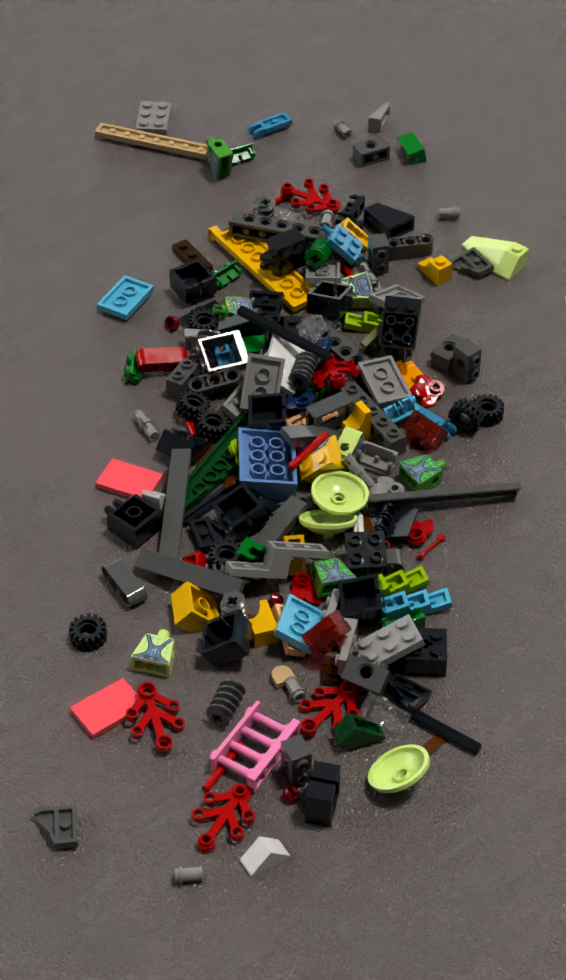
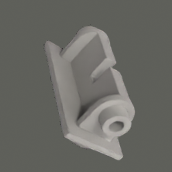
M362 262L359 271H356L355 275L367 272L373 293L382 290L372 270L369 269V264Z

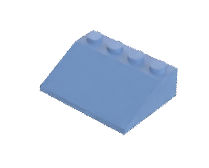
M238 427L239 484L244 483L247 487L274 499L287 500L291 495L295 497L298 485L297 467L293 471L287 467L296 458L295 443L289 444L280 434V430Z

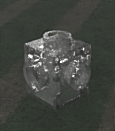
M322 315L306 316L296 326L299 335L312 342L320 340L322 338L321 335L329 330Z

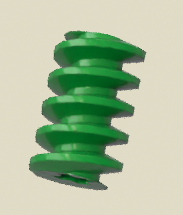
M323 237L317 238L304 257L305 261L313 268L323 267L332 254V248L326 244L327 240Z

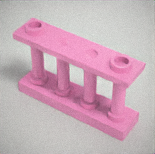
M257 700L252 707L249 706L244 717L218 749L212 751L209 757L210 771L214 772L219 764L245 776L247 786L255 794L281 760V741L300 735L301 722L293 718L288 725H282L262 715L261 702ZM257 721L281 734L277 739L272 740L250 728ZM245 735L269 747L265 754H260L238 743V741ZM231 750H234L258 763L254 768L248 769L226 756Z

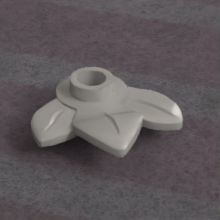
M387 476L377 477V483L368 488L369 495L405 492L404 486L401 483L394 482Z

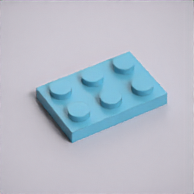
M124 275L97 303V310L127 320L154 292V286Z
M289 594L285 600L273 635L310 654L318 636L319 624L322 623L323 611Z

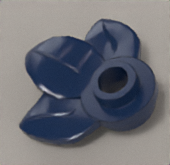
M306 391L299 398L288 396L287 410L306 412V407L313 404L315 395L310 391Z

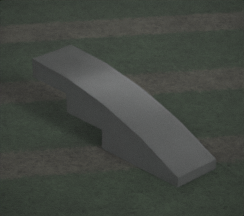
M313 425L284 426L280 430V434L289 444L300 443L303 448L310 445L324 431L329 434V437L335 435L337 442L341 436V433L338 431Z
M291 495L270 518L254 541L265 547L267 541L283 542V536H286L296 526V519L307 509V503Z

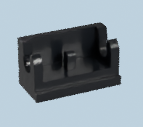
M351 194L349 198L356 201H348L343 211H338L339 217L335 219V223L340 224L347 217L352 222L357 221L365 208V196Z

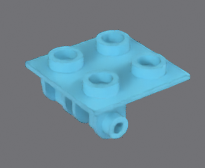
M414 396L402 399V403L399 400L397 404L393 403V405L380 407L394 424L421 411Z

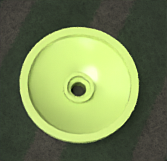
M329 471L319 475L313 481L311 496L321 509L329 513L350 515L359 512L366 506L369 490L365 482L354 474L345 471Z
M317 509L302 513L299 516V522L310 531L329 538L354 527L358 522V516L356 514L335 515L323 509Z
M410 744L396 747L384 753L373 763L368 772L369 784L374 790L382 793H397L415 785L425 775L430 764V756L426 749L419 745Z

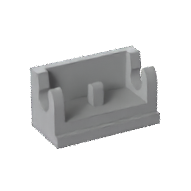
M364 440L362 451L358 450L357 462L363 465L366 471L391 478L398 468L399 452Z

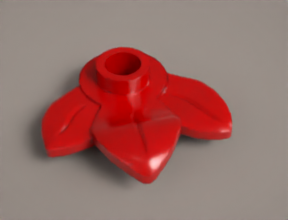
M427 375L416 376L417 383L410 388L412 395L422 398L421 406L424 408L435 405L437 398L442 396L445 391L442 382L433 380Z
M428 519L423 523L415 520L409 537L402 539H406L411 545L423 544L427 536L434 530L432 519Z
M304 573L297 574L292 580L293 587L290 593L311 605L320 604L322 598L317 597L311 578Z

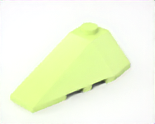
M471 236L462 244L466 251L475 247L494 265V270L491 273L508 282L528 263L529 248L516 242Z

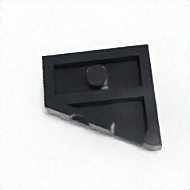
M250 290L249 298L253 309L261 308L262 316H280L285 297L283 292Z
M398 673L390 677L385 688L411 714L425 703L432 693L431 690Z

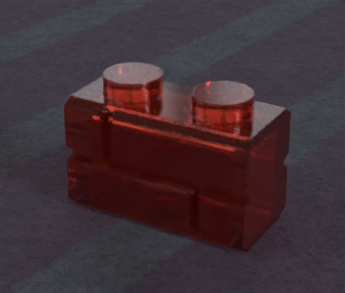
M417 410L412 412L409 419L403 425V429L407 431L405 435L414 441L416 438L421 441L419 444L427 450L430 447L437 450L448 435L444 428Z
M335 610L301 635V638L309 646L313 655L317 656L321 652L323 655H326L334 649L332 644L336 642L339 645L348 638L346 634L352 628L344 620L340 611Z

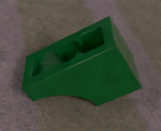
M348 713L332 729L339 746L354 750L363 744L381 743L386 738L378 721Z

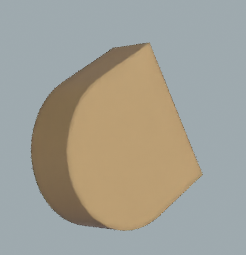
M284 665L277 666L272 670V681L277 689L285 686L284 680L287 677H295L292 670Z

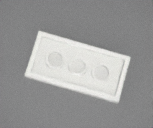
M272 334L267 356L285 359L280 391L288 396H293L296 389L289 383V374L296 356L305 350Z

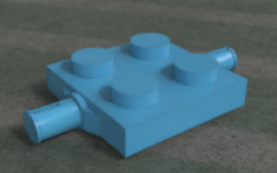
M323 224L320 229L328 235L326 244L352 265L356 260L360 263L368 262L361 255L364 245L361 244L359 239L354 238L345 227L337 224L332 230L326 224Z

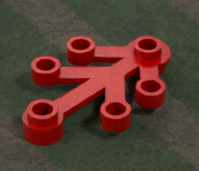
M311 178L304 180V187L309 193L295 189L288 182L281 186L280 194L283 197L288 198L295 195L304 198V200L299 198L291 199V207L294 209L306 206V213L308 214L324 210H331L335 214L340 209L339 201L332 199L327 184L319 185V193L323 194L324 199L320 198L314 188V180Z
M331 355L324 366L315 371L312 383L315 389L325 386L324 380L331 375L332 386L340 389L346 386L344 373H348L350 377L359 374V369L355 365L354 360L337 361Z
M346 681L342 682L340 687H316L313 691L315 700H302L300 702V711L308 714L312 712V709H324L313 719L305 718L301 721L300 731L302 735L307 738L313 737L317 733V727L332 713L334 728L342 720L341 704L345 700L348 707L346 715L351 713L359 716L355 705V698L359 696L360 688ZM326 696H337L334 699L324 700Z
M143 682L137 688V700L132 707L126 710L125 714L127 721L135 722L138 719V711L146 702L147 711L137 725L132 727L131 737L135 740L142 739L144 729L152 721L157 737L155 748L159 753L166 754L172 749L173 739L165 734L161 720L171 724L175 732H182L184 730L185 720L173 716L178 713L180 706L176 700H170L159 694L152 682ZM155 702L165 706L167 712L156 707Z
M236 784L231 787L229 792L221 794L206 792L203 796V803L207 807H213L216 803L229 802L226 806L205 811L202 808H195L192 811V820L195 823H202L204 820L218 817L209 831L203 833L197 840L198 850L201 853L209 854L215 850V837L227 820L231 829V839L241 841L244 838V829L239 826L234 811L238 805L242 811V822L246 825H251L255 822V813L250 810L248 800L251 798V789L247 785Z

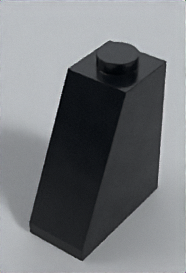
M380 203L364 208V222L378 234L385 233L387 240L414 230L415 216Z
M261 308L252 309V311L261 315ZM238 314L219 319L218 326H215V331H220L221 334L239 330L241 337L262 335L261 327Z

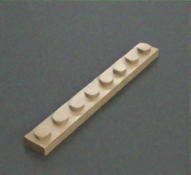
M100 123L95 130V137L207 160L206 144Z

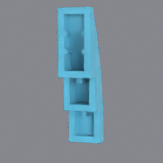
M448 588L429 594L426 589L409 595L402 591L384 597L387 620L400 619L408 614L412 615L416 607H419V614L424 613V615L453 607Z

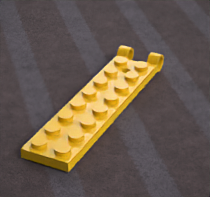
M216 225L207 229L210 240H216L270 291L283 292L285 295L283 303L290 310L295 312L307 306V293L313 286L305 284V278L296 270L276 276L270 269L262 270L260 268V263L262 262L260 255L268 251V245L265 242L229 235V229L222 232Z

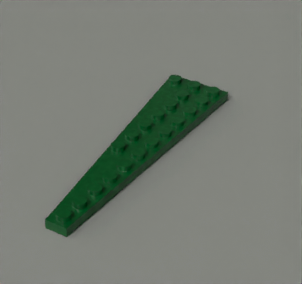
M311 382L307 390L296 389L292 397L299 398L306 391H310L315 395L313 404H315L327 394V388L315 389ZM248 409L241 414L189 475L185 512L239 468L235 457L230 454L228 446L233 439L238 438V427L249 428ZM287 410L288 419L301 412L298 410Z

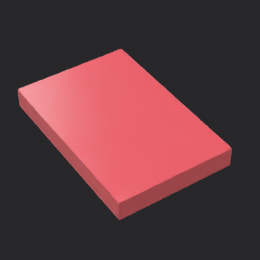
M112 458L95 482V487L127 498L134 494L142 497V490L156 491L164 478L162 473Z
M121 678L70 707V712L94 739L126 721V710L132 707L138 696L126 680ZM146 703L138 711L139 713L147 709Z

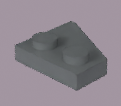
M475 247L449 260L453 264L452 269L479 278L494 270V265Z
M76 805L33 808L34 817L55 849L78 847Z

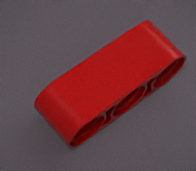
M185 347L141 348L135 352L137 368L141 372L173 371L183 358L188 359Z

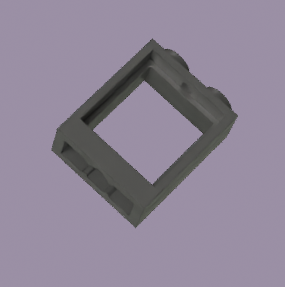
M239 330L198 339L194 351L196 357L200 358L202 373L207 374L229 367H235L239 371L246 370L248 354ZM231 343L237 363L210 368L204 349Z
M341 391L306 407V425L326 427L341 433L342 422L353 412V399ZM339 410L338 418L322 424V417Z

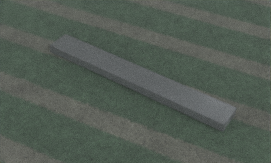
M172 449L159 553L179 559L192 454L191 449ZM156 574L157 578H168V577H165V576H161V575Z
M521 482L370 494L367 507L383 506L386 502L400 505L517 495L521 490Z

